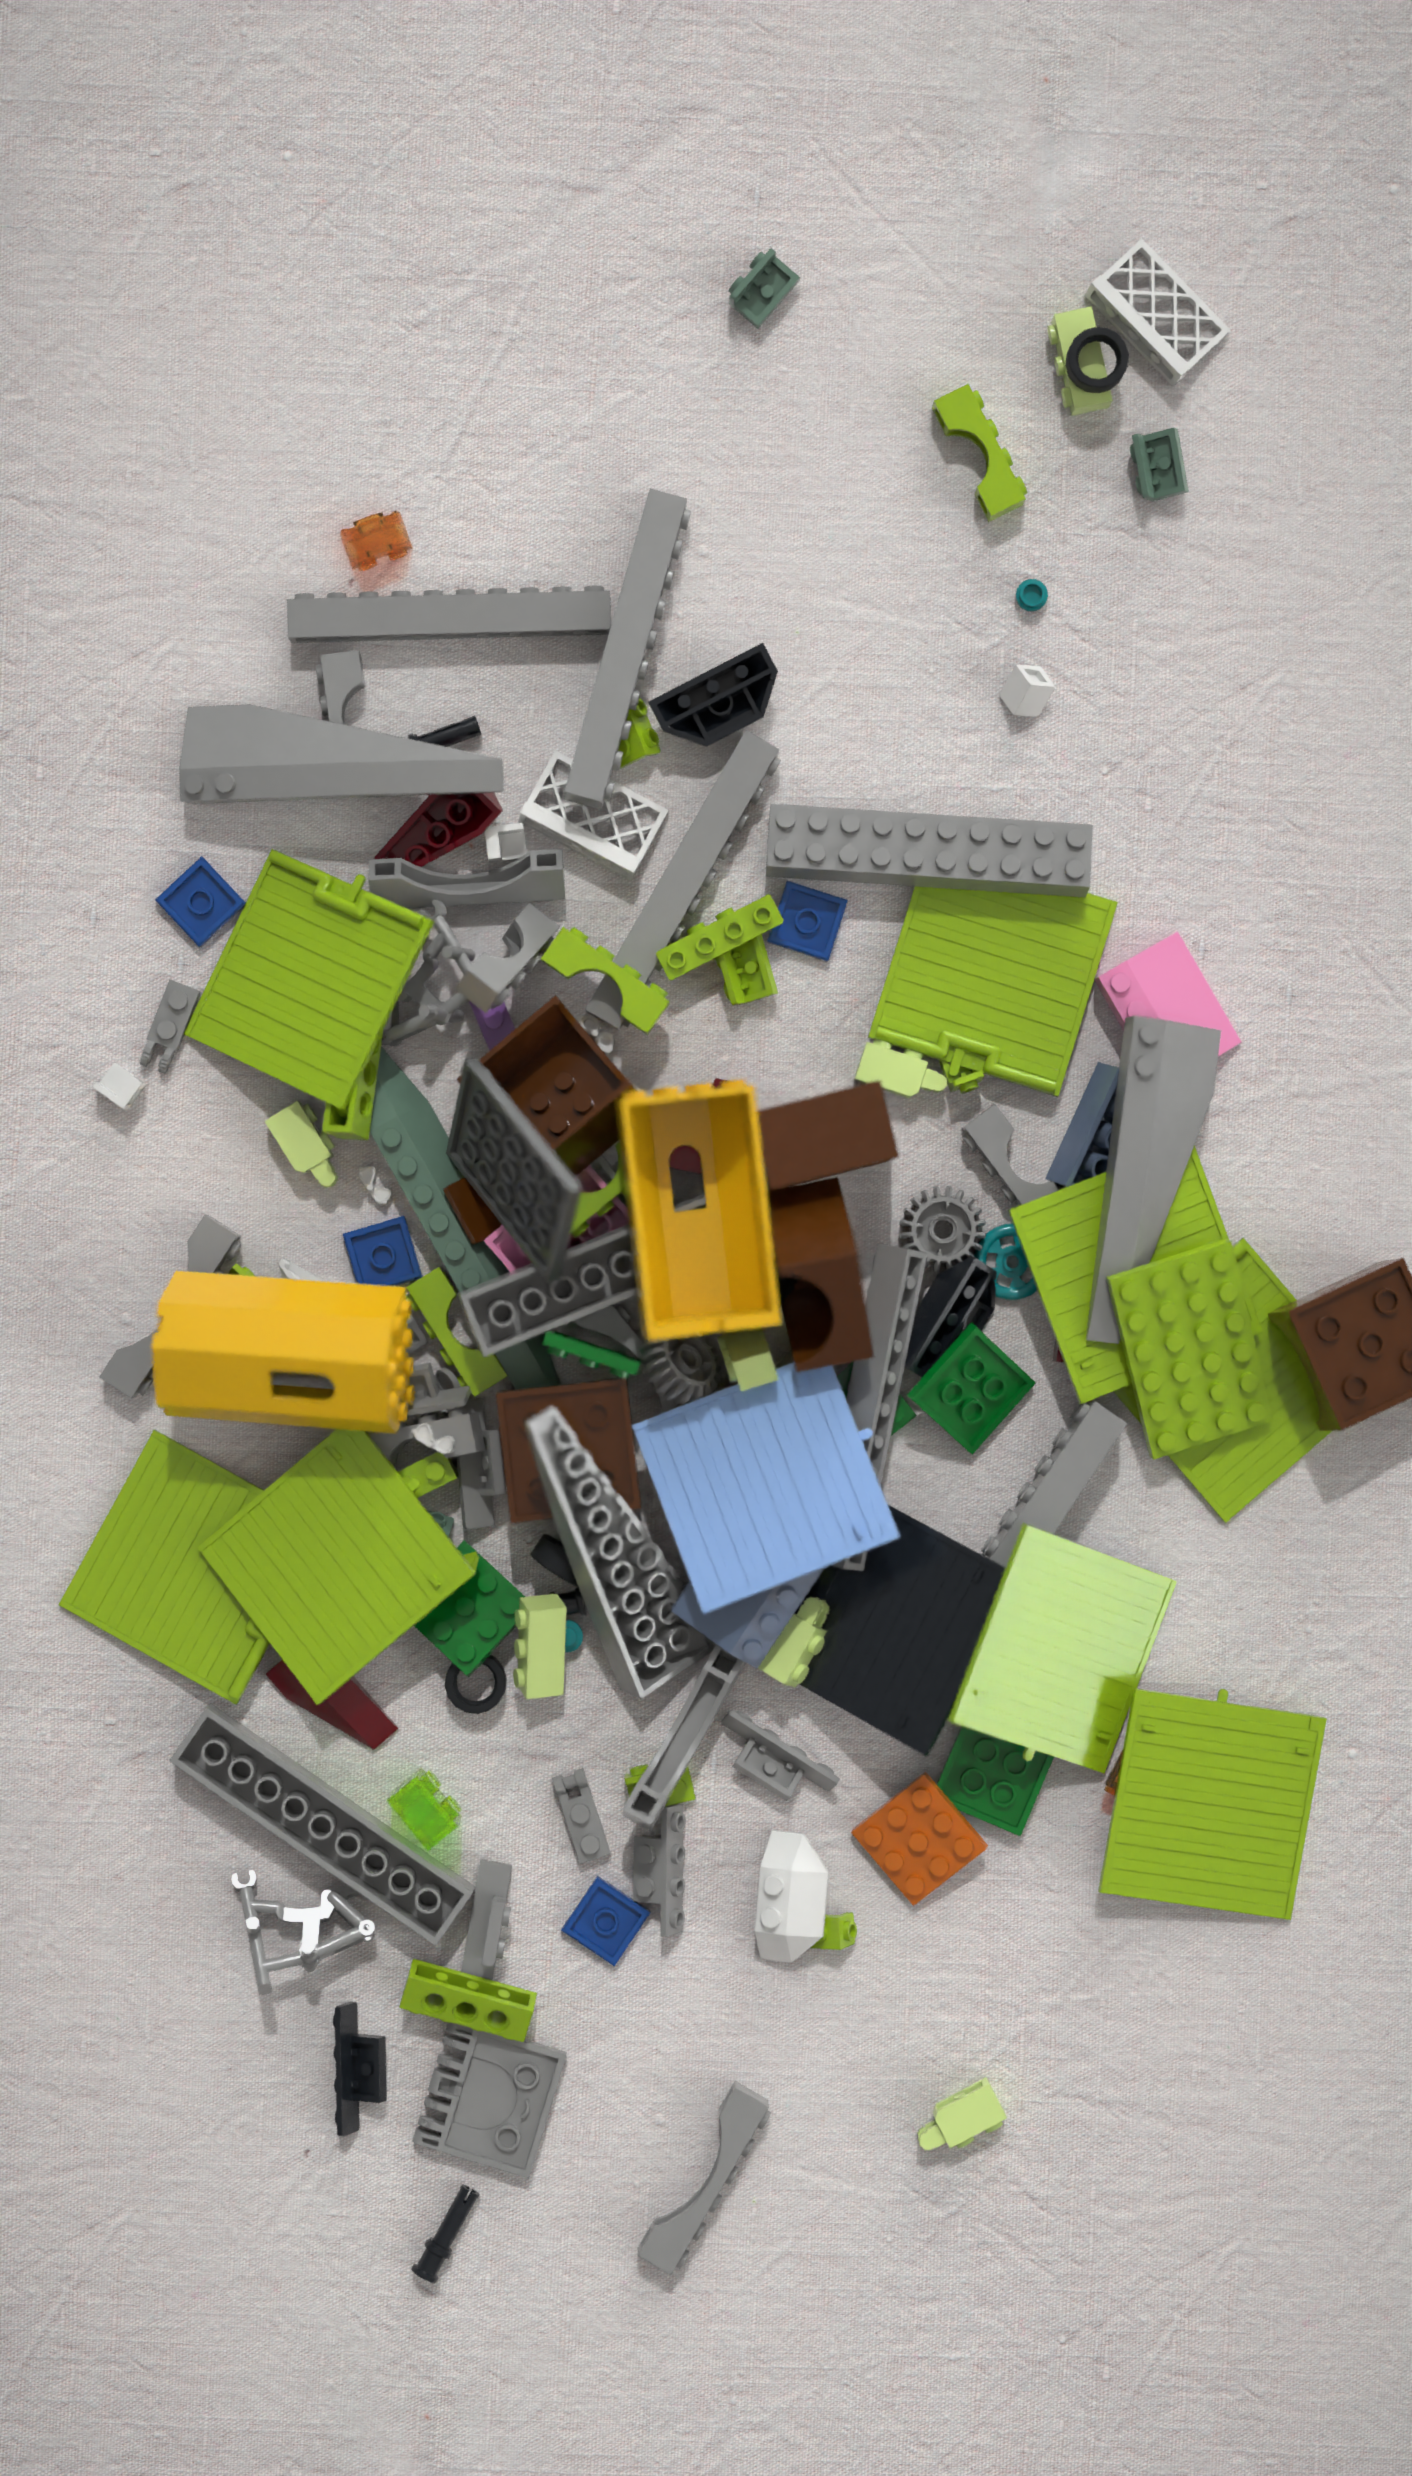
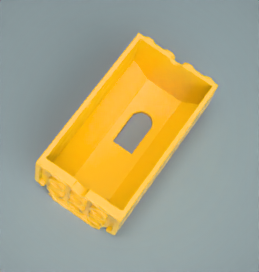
M745 1079L722 1081L721 1088L712 1089V1083L685 1085V1092L680 1093L679 1087L652 1089V1096H646V1090L622 1093L623 1099L615 1100L642 1337L650 1341L718 1331L781 1325L754 1085H745ZM689 1145L695 1148L700 1155L706 1208L674 1212L669 1157L671 1152L678 1146Z
M175 1271L158 1302L156 1316L160 1320L158 1322L157 1334H153L152 1341L156 1405L159 1408H164V1413L167 1416L397 1434L401 1422L407 1420L408 1405H413L415 1397V1387L410 1385L409 1378L413 1374L414 1359L409 1357V1353L406 1352V1348H411L413 1340L412 1329H408L407 1320L411 1317L412 1304L411 1300H406V1287ZM271 1370L321 1374L333 1382L335 1389L273 1385Z

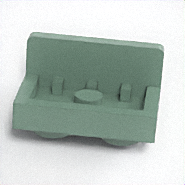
M772 248L766 254L760 252L751 262L749 267L752 270L745 278L739 276L728 290L731 293L729 305L757 329L800 281V277L776 257V251Z
M1173 427L1147 435L1139 433L1132 435L1133 444L1130 445V454L1133 462L1137 463L1139 476H1136L1135 481L1138 493L1144 499L1150 501L1188 493L1189 489L1178 429Z

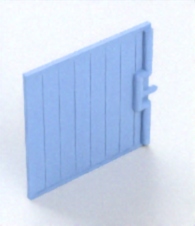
M793 1362L775 1369L778 1377L777 1381L740 1391L739 1384H736L632 1425L703 1614L900 1538L862 1442L871 1438L873 1432L869 1428L858 1431L833 1366L796 1372Z

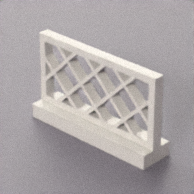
M1142 238L1102 276L1100 275L1096 278L1084 294L1173 387L1231 331ZM1139 251L1149 260V270L1133 269L1132 257ZM1127 263V268H1121ZM1113 275H1127V290H1117L1107 280ZM1133 276L1149 277V291H1134ZM1155 277L1166 278L1171 283V293L1155 292ZM1133 298H1149V313H1138L1133 307ZM1155 299L1171 300V314H1155ZM1177 300L1189 301L1193 306V316L1177 315ZM1155 320L1171 321L1172 336H1161L1155 330ZM1177 322L1193 323L1194 337H1177ZM1199 323L1211 324L1219 333L1213 339L1200 338ZM1177 343L1194 344V357L1186 362L1178 354Z
M555 750L529 799L523 805L518 821L632 881L669 810L614 782L612 796L620 794L626 797L629 805L628 809L612 813L609 801L604 800L608 814L591 819L586 805L575 802L562 804L557 788L566 786L567 780L555 783L552 770L557 761L571 769L573 759ZM549 778L551 784L544 786L547 779ZM553 790L558 805L544 808L536 804L535 801L540 793ZM633 802L639 804V806L634 807ZM581 805L586 821L575 824L568 821L564 809ZM648 809L659 815L653 825L641 828L636 812ZM560 811L561 816H559V815H557V814H555V813H553V812ZM631 814L636 829L619 834L614 818ZM610 820L614 836L604 839L597 836L592 824ZM588 826L589 831H587L586 829H584V828H582V827ZM649 832V834H648V836H647V838H646V840H645V839H644V836H643V833ZM638 835L642 847L637 856L624 850L621 839ZM617 841V845H618V846H616V845H614V844H612V843H610V842Z

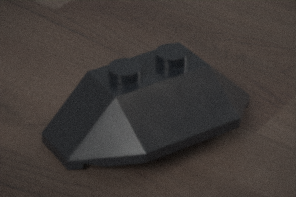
M761 643L654 698L648 704L663 732L708 747L764 718L778 670L764 643Z
M971 1256L936 1276L915 1313L905 1362L907 1369L923 1377L970 1323L982 1331L995 1309V1280L997 1278V1271Z

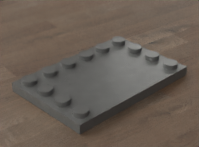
M476 1057L466 1060L446 1154L548 1283L559 1280L582 1187L577 1178L570 1174L494 1080L491 1072Z

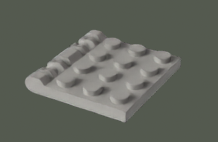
M448 2023L446 2031L470 2039L468 2042L463 2038L444 2035L442 2041L448 2047L466 2051L464 2061L448 2054H438L437 2063L459 2070L460 2074L458 2075L455 2072L442 2068H434L428 2091L452 2100L449 2103L436 2097L426 2096L424 2105L430 2109L447 2113V2117L444 2123L431 2116H420L418 2124L431 2130L416 2128L412 2142L429 2149L529 2178L567 2052L529 2040H524V2042L507 2040L502 2036L484 2031H475L455 2023Z

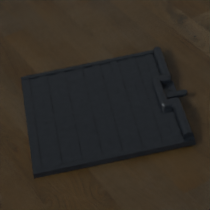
M888 1505L900 1538L868 1550L864 1571L842 1569L831 1565L824 1567L794 1612L797 1614L802 1604L804 1605L806 1598L808 1599L809 1597L826 1600V1603L830 1606L829 1614L826 1615L827 1618L821 1627L827 1631L824 1636L825 1643L821 1651L811 1659L808 1665L809 1672L804 1681L799 1685L924 1756H928L953 1709L1006 1567Z

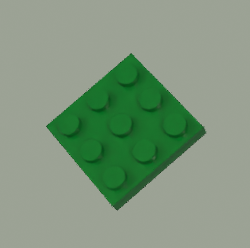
M970 1323L907 1396L970 1454H973L1036 1382L978 1327Z
M552 1329L546 1332L543 1344L549 1346L547 1351L549 1353L564 1358L569 1353L580 1356L579 1363L596 1369L599 1363L611 1367L609 1373L628 1379L630 1374L636 1375L641 1363L637 1358Z
M465 1540L457 1547L462 1555L477 1552ZM478 1552L479 1561L475 1570L476 1574L414 1625L468 1678L515 1629V1611L519 1610L520 1597H525Z
M961 1726L936 1784L959 1811L1021 1836L1054 1756L1035 1750L1032 1760L1026 1761L1023 1759L1026 1747Z

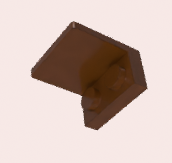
M466 1178L458 1180L443 1189L472 1245L484 1241L502 1225Z

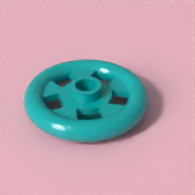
M1003 1224L988 1231L986 1237L982 1238L978 1243L982 1246L981 1251L975 1250L974 1257L986 1264L987 1254L996 1253V1268L992 1269L997 1271V1278L1000 1273L1005 1277L1012 1278L1009 1287L998 1284L996 1278L995 1297L1004 1300H1020L1034 1294L1037 1288L1033 1277L1027 1283L1019 1277L1029 1266L1013 1224ZM1013 1236L1015 1246H1008L1002 1249L999 1239ZM1009 1256H1015L1018 1259V1265L1015 1268L1007 1266L1006 1261Z

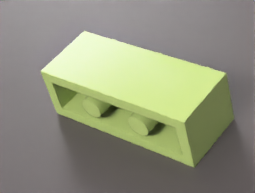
M1092 306L1054 314L1051 325L1047 326L1050 344H1056L1058 357H1054L1056 373L1058 376H1063L1065 388L1061 389L1062 401L1065 408L1070 407L1071 416L1109 408L1113 401L1110 390L1102 393H1090L1076 387L1069 378L1065 366L1067 352L1074 338L1084 330L1096 327ZM1100 342L1088 343L1079 353L1078 363L1080 369L1090 378L1101 379L1107 377Z
M762 1327L724 1332L722 1336L717 1337L731 1382L738 1381L740 1391L778 1380Z
M558 1594L520 1597L519 1610L515 1611V1623L517 1629H519V1639L514 1641V1652L518 1659V1668L513 1671L515 1687L521 1690L526 1699L564 1695L566 1606Z

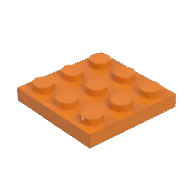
M926 1771L854 1827L851 1832L913 1906L988 1847V1844Z

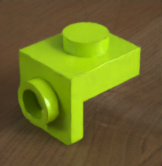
M938 1060L943 1074L947 1078L950 1092L960 1090L961 1094L973 1091L979 1087L978 1083L984 1078L982 1070L974 1071L960 1067L958 1074L952 1077L948 1073L951 1063Z
M845 1912L840 1915L826 1914L824 1936L810 1948L842 1950L853 1945L857 1935V1926L854 1922L853 1912Z

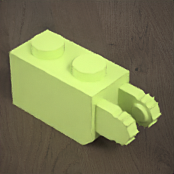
M874 1039L873 1044L866 1042L854 1077V1081L864 1084L880 1080L883 1090L907 1098L917 1094L920 1088L938 1093L948 1086L945 1075L927 1068L928 1062L922 1060L923 1054L910 1049H905L904 1053L891 1050L892 1044L878 1039Z
M296 1101L265 1120L266 1125L295 1171L304 1173L311 1171L316 1180H319L318 1183L321 1186L323 1185L326 1188L334 1187L338 1181V1176L329 1159L334 1157L331 1149L335 1146L327 1133H320L316 1128L314 1122L318 1118L308 1103L303 1106L301 1102Z
M817 1597L806 1598L804 1605L802 1604L797 1614H793L758 1667V1669L784 1685L796 1688L798 1684L804 1681L809 1672L808 1665L811 1659L821 1651L825 1643L824 1636L827 1631L821 1627L827 1618L826 1615L829 1614L830 1606H828L826 1600H819Z
M987 2077L935 2104L933 2110L935 2120L925 2124V2127H922L917 2132L918 2141L920 2142L919 2146L925 2149V2151L933 2150L934 2147L937 2148L945 2143L948 2144L949 2148L954 2146L962 2148L973 2142L974 2136L985 2130L986 2133H990L1003 2125L1002 2121L1007 2119Z

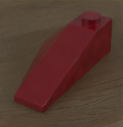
M495 793L429 795L378 852L374 859L402 858L416 866L422 867L483 834L503 812V809Z
M283 1659L265 1674L286 1699L373 1750L398 1729L397 1725L354 1676L324 1702L317 1705Z

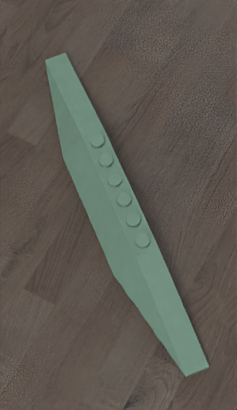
M381 1047L370 1133L459 1292L510 1272L484 1241L476 1245H472L443 1191L446 1186L465 1178L446 1154L449 1137L429 1101ZM544 1333L495 1352L515 1389L560 1385L551 1355L547 1352L548 1346L543 1344Z

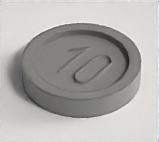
M441 1368L435 1373L440 1390L460 1387L458 1379L449 1369Z

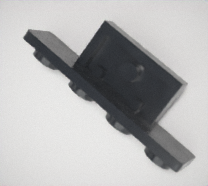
M347 2002L336 2006L333 2017L335 2028L334 2059L336 2060L334 2089L337 2106L335 2123L338 2136H346L359 2130V2101L372 2103L387 2101L385 2036L358 2034L357 2002Z

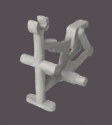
M440 900L432 901L436 909L433 916L430 915L428 910L421 909L419 911L420 915L434 921V927L438 935L424 951V962L420 969L405 983L383 1029L381 1045L398 1046L402 1040L434 1025L460 1022L464 1018L463 1011L458 1008L469 1001L458 992L446 1002H441L424 986L439 966L436 957L440 952L444 958L454 959L463 974L472 965L471 961L475 959L474 950L462 948L443 917L447 911L446 906ZM412 999L416 1000L421 1005L418 1009L419 1015L399 1024V1001L409 1002ZM494 1004L490 1009L496 1008L498 1005Z
M253 1870L249 1871L250 1881L247 1884H240L237 1874L232 1875L233 1887L236 1891H240L260 1995L272 1992L269 1972L301 1965L307 1972H313L320 1960L363 1941L371 1942L375 1938L374 1923L366 1920L346 1901L351 1897L360 1895L359 1892L350 1886L323 1891L320 1907L292 1909L286 1908L281 1901L255 1900L253 1888H255L257 1880ZM335 1911L352 1927V1929L318 1943L320 1923L330 1921ZM257 1913L276 1914L277 1919L282 1922L303 1923L302 1945L299 1951L293 1954L266 1959Z

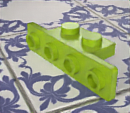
M765 895L736 911H733L732 907L715 915L717 921L705 926L704 922L699 923L686 931L688 936L657 951L656 956L667 978L674 980L781 925L783 918L771 895Z

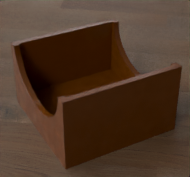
M556 995L479 1059L481 1064L491 1072L494 1080L573 1177L580 1174L619 1141L615 1100L623 1099L622 1093L638 1090L612 1063ZM462 1075L456 1079L459 1084L461 1083Z
M880 1080L757 1111L764 1177L769 1190L789 1187L899 1158Z
M838 1177L766 1191L771 1238L780 1276H798L794 1280L795 1289L781 1305L796 1372L874 1358L859 1256Z
M1404 1258L1380 1261L1268 1313L1271 1323L1276 1324L1289 1339L1309 1377L1319 1408V1420L1316 1423L1320 1431H1342L1412 1398V1275Z
M616 1377L564 1385L500 1390L496 1393L511 1523L553 1519L525 1422L551 1406L557 1409L577 1436L579 1444L592 1456L594 1464L609 1479L614 1491L621 1495L631 1510L641 1508L642 1503L627 1379Z

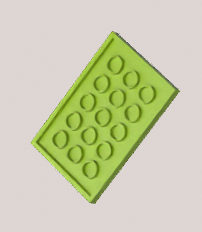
M1223 1239L1106 1277L1148 1453L1153 1460L1273 1421L1234 1250L1229 1239Z

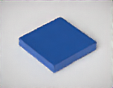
M202 856L155 899L198 947H202L246 904Z
M787 881L778 906L783 923L771 929L767 943L828 962L848 900Z
M405 1216L343 1234L357 1284L395 1286L423 1277Z
M597 1875L561 1928V1931L615 1966L649 1916L650 1910L633 1901L631 1897Z

